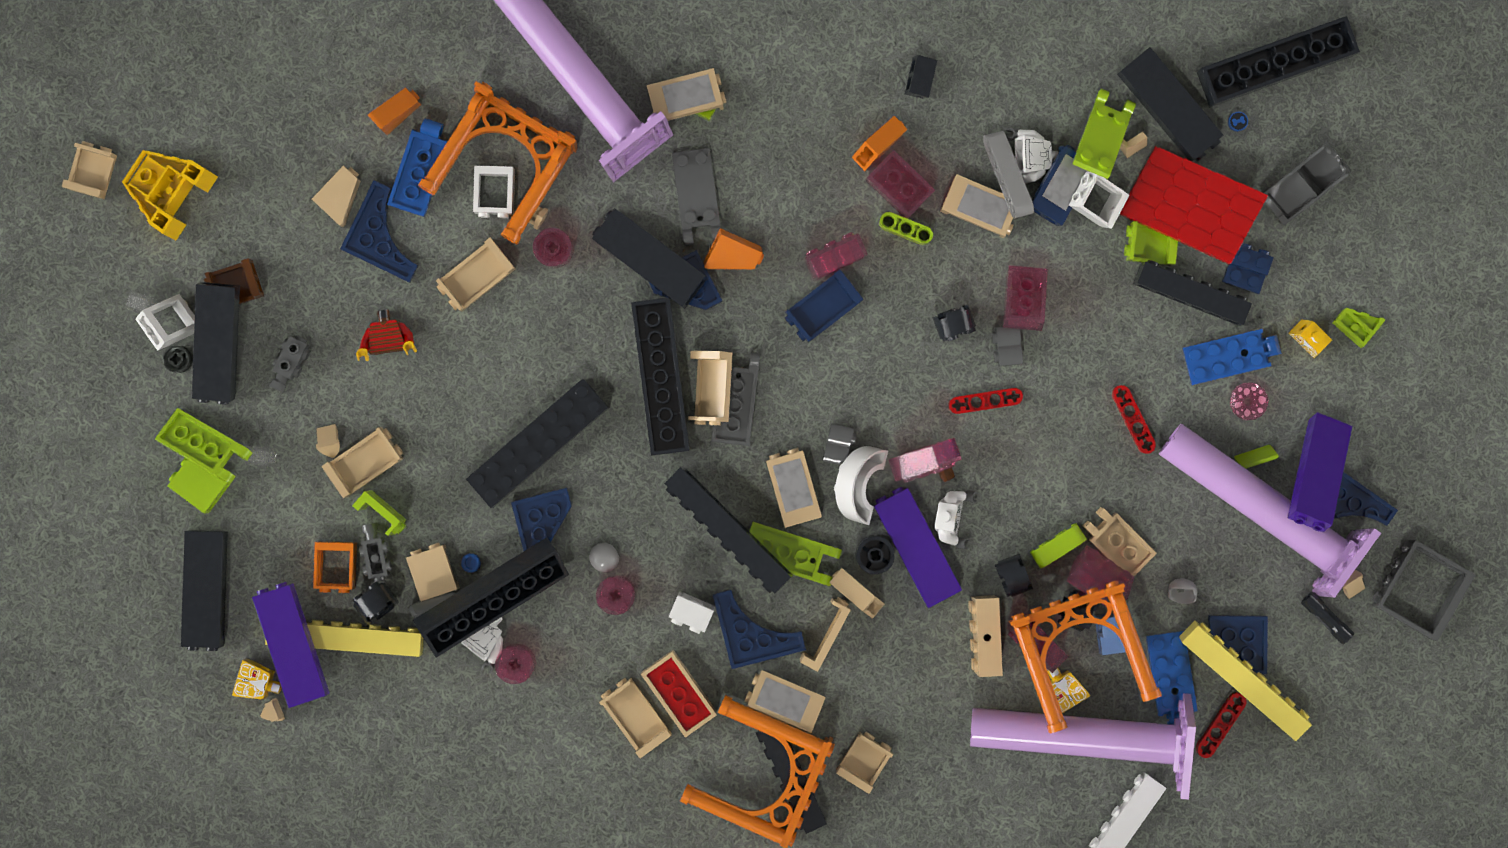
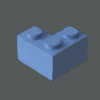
M1111 613L1106 621L1118 628L1114 614ZM1105 614L1094 615V617L1101 619ZM1095 624L1099 653L1101 655L1125 652L1122 641L1114 631L1106 626Z

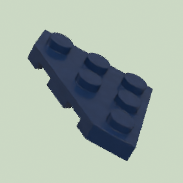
M697 250L682 257L708 278L689 305L708 310L723 302L707 269L704 268V263ZM649 283L654 294L669 298L667 295H665L663 292H661L655 286Z
M568 488L511 502L523 551L546 537L550 542L553 540L572 507Z
M1208 615V628L1211 630L1209 633L1213 636L1218 635L1225 642L1223 645L1227 649L1233 648L1239 654L1238 658L1242 662L1244 660L1248 661L1253 666L1252 670L1256 674L1258 672L1267 674L1268 616Z

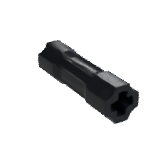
M1310 592L1301 601V604L1310 613L1314 614L1341 644L1347 643L1354 636V632L1325 605L1324 601L1315 592Z

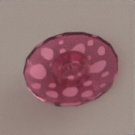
M1252 382L1242 383L1231 393L1230 407L1233 413L1241 419L1255 420L1261 417L1267 409L1268 396L1265 390L1258 384ZM1246 398H1249L1251 401L1249 405L1244 403Z

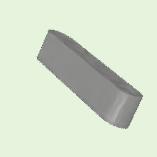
M998 131L984 135V147L1012 217L1015 219L1033 214L1034 206L1005 132Z

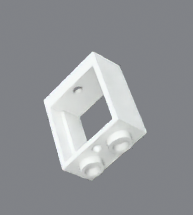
M474 166L473 212L478 214V217L489 218L490 214H497V218H509V215L514 214V167ZM481 176L508 177L507 208L480 207Z
M1086 171L1085 175L1081 178V183L1072 196L1069 206L1097 225L1112 229L1129 194L1104 177ZM1095 183L1111 193L1099 216L1084 207Z
M180 294L142 310L136 318V321L157 351L194 334L195 315ZM172 306L186 327L167 335L153 314Z

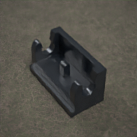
M921 55L913 57L904 95L922 99L923 97L929 98L938 60Z

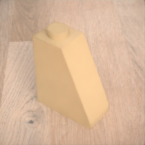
M342 166L312 198L341 227H344L347 223L361 182L357 178L359 174L352 167L347 169L345 166Z
M841 568L840 571L838 570L833 574V579L829 583L871 618H874L885 605L844 569Z

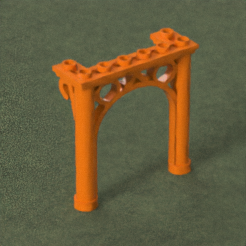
M476 81L474 83L475 95L468 105V110L426 177L421 179L418 186L429 194L435 195L464 147L470 140L479 135L501 133L515 138L531 153L536 167L535 178L530 189L501 233L505 239L517 245L521 239V234L566 161L573 152L576 153L577 141L571 133L567 131L563 133L551 126L547 128L542 125L543 122L540 119L527 116L523 109L519 107L515 109L510 106L509 101L502 97L498 99L494 96L490 85L485 82L479 83ZM490 113H496L503 118L502 123L498 126H490L487 122V116ZM506 116L519 123L516 126L508 125L507 128H504L507 124ZM482 117L485 127L474 130ZM527 128L539 135L531 140V144L528 142L530 138L526 135ZM538 141H543L550 145V151L546 154H537L534 146ZM549 159L541 172L539 160Z
M1112 581L1105 584L1106 588L1101 590L1095 587L1086 590V595L1080 596L1079 593L1068 597V601L1062 603L1060 600L1049 603L1050 607L1042 609V606L1033 608L1030 614L1024 615L1022 612L1013 615V620L1009 621L1010 625H1013L1048 723L1047 729L1049 733L1061 731L1068 728L1046 669V653L1051 642L1059 633L1077 624L1095 623L1106 626L1114 631L1123 643L1143 702L1162 696L1160 689L1157 688L1124 598V583ZM1108 597L1109 602L1101 598ZM1089 603L1086 606V615L1089 618H1084V615L1075 614L1072 608ZM1098 603H1103L1107 607V612L1101 619L1094 618L1090 614L1091 607ZM1064 611V619L1059 622L1061 626L1057 628L1055 621L1047 617ZM1112 611L1118 628L1106 621ZM1034 622L1031 629L1029 624ZM1043 622H1050L1052 624L1053 630L1049 637L1037 634L1036 627L1038 624ZM1034 637L1038 640L1045 641L1041 651V656L1038 651Z
M725 695L718 711L719 714L776 738L785 747L791 766L787 787L774 803L758 810L741 808L687 784L680 802L686 805L689 803L777 842L783 848L792 847L797 834L795 829H800L804 819L801 817L803 810L807 811L811 800L808 798L811 792L815 793L819 782L816 779L819 774L823 775L826 764H824L826 756L830 758L835 745L832 743L833 737H825L822 740L733 701V698ZM788 742L804 749L794 754ZM813 753L818 754L816 760ZM801 754H806L811 759V763L806 770H801L796 765L795 759ZM795 772L800 775L810 773L804 788L799 785L798 776H795ZM799 795V801L793 812L792 806L784 800L785 798L789 800L790 797ZM779 806H785L789 811L787 819L782 822L777 821L774 817V809ZM769 812L771 822L757 816Z

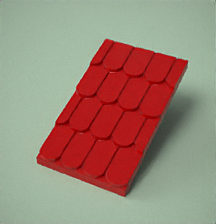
M1155 146L1133 185L1120 215L1132 221H1137L1145 227L1230 265L1268 195Z

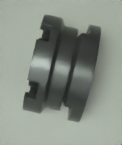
M182 346L167 348L162 357L164 367L174 373H184L193 364L192 353Z

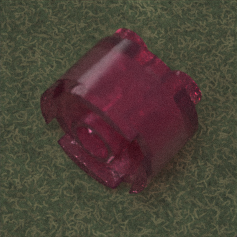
M547 228L541 231L535 238L533 252L537 260L544 266L560 268L571 260L573 243L562 230ZM552 244H555V246L558 247V249H556L554 253H552V251L549 250V248L552 247Z
M613 575L604 579L596 592L598 606L604 612L611 615H620L628 611L636 598L633 583L621 575ZM616 590H618V594L621 595V597H618L615 600L613 599L614 596L611 594V592L614 593Z
M518 643L505 647L498 654L495 661L497 676L509 684L525 682L533 674L536 667V659L533 652L526 645ZM515 659L520 664L517 668H514V664L511 663Z

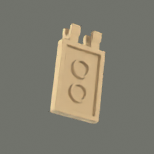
M1100 507L1096 513L1103 521L1097 528L1089 521H1086L1083 527L1092 535L1089 541L1128 580H1131L1157 553L1117 513L1111 516L1104 508Z

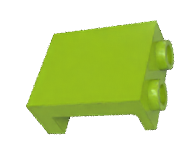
M1133 221L1130 223V226H1127L1126 237H1129L1128 245L1126 244L1124 248V256H1127L1126 261L1147 262L1152 260L1161 265L1172 266L1176 264L1178 241L1145 227L1137 221Z
M184 458L180 464L182 467L178 472H174L169 478L170 483L167 487L204 514L210 513L230 485Z
M372 490L364 491L352 505L357 511L366 510L370 505L389 521L391 527L385 533L387 536L400 534L406 527L404 523L407 519Z

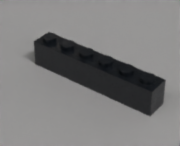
M1152 260L1140 264L1133 285L1238 326L1245 324L1252 303L1247 302L1246 297L1240 295L1232 296L1229 294L1230 291L1223 288L1214 289L1212 284L1205 281L1199 283L1194 281V277L1187 274L1181 276L1176 274L1177 271L1175 269L1158 267L1159 263Z
M758 730L755 732L760 743L764 742L766 747L764 753L768 760H772L774 764L772 767L773 773L776 778L780 777L782 781L780 788L784 792L789 782L791 769L788 753L780 741ZM796 758V765L799 769L802 770V767L798 759ZM795 772V776H798L799 785L804 788L807 782L806 776ZM812 792L808 798L811 800L810 806L807 811L803 810L801 815L804 819L800 830L804 829L806 834L827 825L826 819ZM799 795L790 797L788 802L792 806L793 812L799 801Z

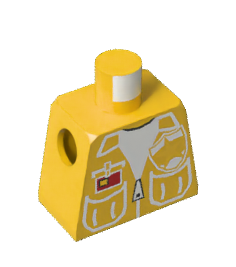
M1301 319L1289 332L1313 358L1332 341L1315 322Z
M246 658L242 660L232 696L265 699L268 697L269 692L279 694L282 687L280 682L273 681L275 671Z
M1057 665L1047 670L1048 675L1052 679L1051 683L1062 713L1090 697L1086 689L1068 670L1061 674Z

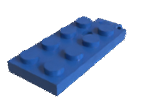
M424 118L420 132L414 129L411 130L387 203L388 206L425 217L432 195L420 188L418 184L422 178L426 177L448 142L447 140L440 139L444 124ZM423 153L428 155L426 160L421 159Z
M1263 329L1182 348L1191 385L1272 366L1271 362L1268 361V357L1282 354L1277 335L1263 338ZM1243 349L1248 351V355L1245 357L1241 355V350Z
M1184 631L1146 636L1150 669L1156 686L1162 696L1155 699L1158 716L1166 714L1167 719H1169L1167 724L1174 725V719L1179 718L1178 702L1182 700L1183 693L1191 694L1193 711H1198L1188 648L1179 638ZM1174 687L1178 689L1176 695L1171 693V689Z

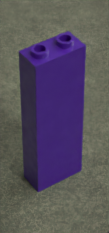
M1318 412L1308 420L1288 519L1293 520L1297 524L1309 526L1318 532H1325L1333 525L1353 426Z
M901 486L892 491V496L886 498L884 495L875 500L877 504L873 506L926 607L930 608L962 591L912 494L908 488L903 489Z
M287 582L275 585V590L269 591L268 588L257 591L258 595L252 597L288 708L324 697L330 694L294 583L287 585Z

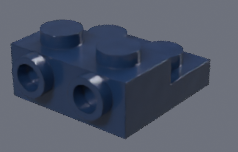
M1242 243L1232 263L1228 264L1222 282L1255 294H1260L1265 276L1269 273L1274 257L1269 256V251L1259 249L1257 252L1251 250V245Z

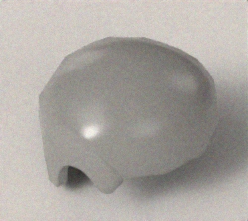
M603 542L591 548L589 560L594 569L607 573L612 572L617 567L619 555L613 545Z
M1179 578L1169 584L1168 598L1181 604L1194 603L1197 599L1198 590L1193 581ZM1177 589H1184V592L1178 593Z

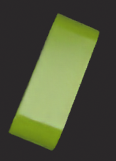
M892 212L884 213L879 219V226L884 231L919 245H926L933 238V232L929 227ZM890 217L893 220V225L885 226L883 218ZM908 224L911 232L903 233L901 225ZM919 232H927L929 236L928 240H921L919 238Z
M1077 523L1072 524V527L1068 530L1064 529L1056 534L1054 539L1045 541L1039 545L1038 549L1030 551L1040 569L1087 540Z

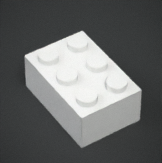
M680 591L669 618H672V623L682 626V624L690 626L689 630L700 634L701 631L705 633L715 606Z

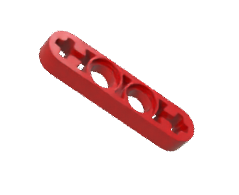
M1124 385L1116 386L1112 390V398L1138 450L1144 454L1152 453L1156 448L1155 440L1130 390ZM1119 388L1121 391L1125 390L1126 393L1123 396L1125 400L1130 399L1131 402L1120 405V402H1123L1121 397L1116 396L1119 393ZM1128 405L1134 408V414L1130 417L1124 413V409ZM1135 423H1140L1143 426V430L1139 434L1133 431ZM1147 433L1148 436L1144 437L1146 442H1151L1149 450L1142 448L1144 442L1142 439L1138 440L1137 437Z
M1010 388L958 396L949 401L948 407L952 413L961 414L1012 406L1022 401L1023 394L1020 389ZM1012 391H1015V394H1019L1016 402H1013V399H1007V404H1004L1002 392H1005V396L1012 395ZM992 394H997L1000 397L998 405L990 403V396ZM973 397L981 399L980 407L974 408L971 405ZM964 398H968L967 405L969 410H966V406L960 407L959 411L952 407V404H955V400L963 403L965 402Z
M1234 692L1229 695L1196 745V752L1199 756L1209 758L1215 753L1247 704L1246 698L1241 693ZM1239 696H1240V697H1241V698H1240L1241 704H1240V705H1238V704L1235 705V707H1234L1233 709H1235V710H1237V711H1236V713H1234L1232 710L1228 709L1227 707H1228V705H1229L1230 707H1233V705L1235 704V702L1233 701V698H1234V697H1235V698H1239ZM1224 712L1231 714L1229 722L1222 721L1221 716ZM1213 728L1220 729L1221 734L1218 738L1211 737V730ZM1208 737L1211 741L1215 742V744L1213 745L1212 743H1210L1208 746L1209 752H1204L1202 754L1203 750L1201 749V746H1207L1209 741H1207L1206 738Z

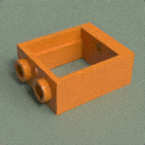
M315 542L313 589H319V592L325 593L331 592V589H338V593H350V590L356 588L357 542ZM323 550L350 551L349 583H322Z

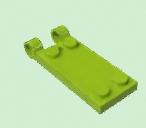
M1100 88L1072 164L1108 179L1136 103L1127 99L1121 112L1105 106L1110 92Z
M179 408L176 409L155 438L157 442L229 485L236 476L223 467L233 453L245 461H248L253 454L245 446Z
M752 522L750 533L793 575L831 586L829 582L833 577L818 572L823 554L840 559L842 549ZM815 558L816 562L811 563L810 559Z

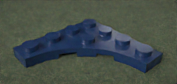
M373 180L340 249L411 283L418 265L411 262L399 251L391 238L387 225V203L392 189Z
M1343 472L1334 519L1344 516H1363L1388 526L1398 510Z
M732 590L713 594L731 669L806 650L801 631L785 633L763 628L743 613L735 601Z

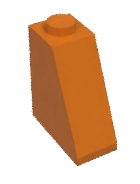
M405 87L370 112L368 116L380 130L388 135L421 106L418 102L420 97L413 89L409 92Z
M893 116L862 144L852 158L866 171L908 129L902 121Z
M720 228L703 261L704 268L755 269L756 265H760L764 254L761 246Z

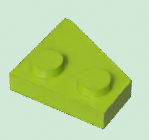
M1345 308L1332 324L1356 345L1363 348L1385 322V319L1372 317L1367 313H1359L1353 309Z

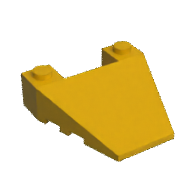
M142 150L122 183L133 200L139 205L138 208L144 213L148 223L162 234L176 241L186 227L185 223L174 216L194 185L208 193L218 176L192 160H184L174 156L170 157ZM144 159L143 163L141 164V166L139 167V169L137 170L129 184H127L132 175L134 174V172L136 171V169L138 168V166L140 165V163L142 162V160Z

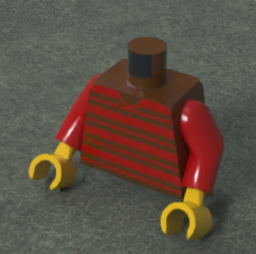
M389 310L377 311L379 322L370 323V327L366 329L356 356L358 361H360L362 356H365V360L369 361V355L405 351L409 355L408 351L413 348L416 353L417 348L414 345L411 330L399 320H390Z

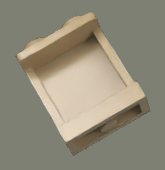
M82 141L81 144L75 143L74 147L77 148L69 179L63 180L62 187L105 199L117 155L111 153L112 149L100 146L99 150L93 148L94 144Z
M440 543L428 546L429 550L422 552L421 549L410 552L411 556L406 558L420 601L460 588L458 581L455 580L445 550L446 545L440 546Z
M859 732L836 769V774L869 794L873 789L872 785L889 758H892L894 754L890 751L891 747L886 743L882 742L879 744L874 741L875 737L870 733L865 732L863 734Z

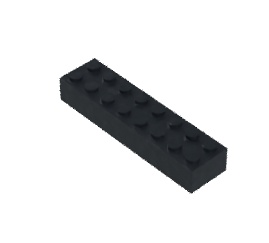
M1345 16L1202 67L1197 71V75L1210 108L1348 59L1358 54L1360 50L1348 17Z
M670 298L631 302L651 456L690 451Z
M581 379L467 477L466 480L490 508H494L607 411L609 407L585 379Z
M680 467L664 483L667 486L665 490L672 497H678L681 500L679 504L686 511L691 510L695 514L693 518L699 524H705L708 527L707 532L713 538L718 537L722 541L721 546L728 552L732 551L736 555L734 557L735 560L742 566L746 565L750 569L748 571L749 574L755 579L759 578L767 592L777 593L794 576L686 468Z
M546 537L413 619V622L437 658L567 577L569 573L557 550Z

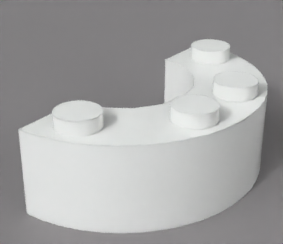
M863 446L854 450L840 465L834 491L838 508L846 518L866 525L870 524L874 506L870 505L866 499V485L870 476L875 471L884 469L888 455L887 450Z

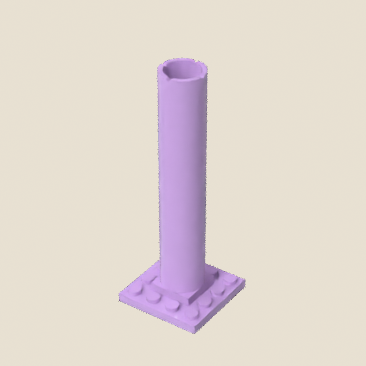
M494 0L613 148L612 150L605 151L599 160L613 183L673 136L668 121L661 111L658 114L653 113L650 115L645 124L641 123L543 0Z
M1180 424L1169 437V442L1166 441L1159 452V455L1320 568V572L1324 575L1322 578L1318 577L1312 585L1314 587L1312 592H1315L1318 596L1335 598L1381 534L1376 529H1356L1355 531L1352 530L1345 539L1331 528H1328L1325 532H1318L1304 524L1295 523L1287 518L1291 500L1183 424Z
M1183 693L1182 700L1178 702L1179 718L1174 719V725L1063 715L1068 728L1054 733L1048 732L1046 717L1041 713L973 708L970 747L1172 764L1173 771L1176 773V791H1180L1181 799L1189 800L1196 732L1191 694Z

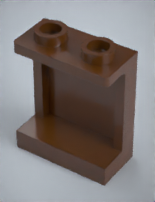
M247 258L241 260L239 264L205 273L206 278H204V282L240 285L239 304L264 297L252 259Z

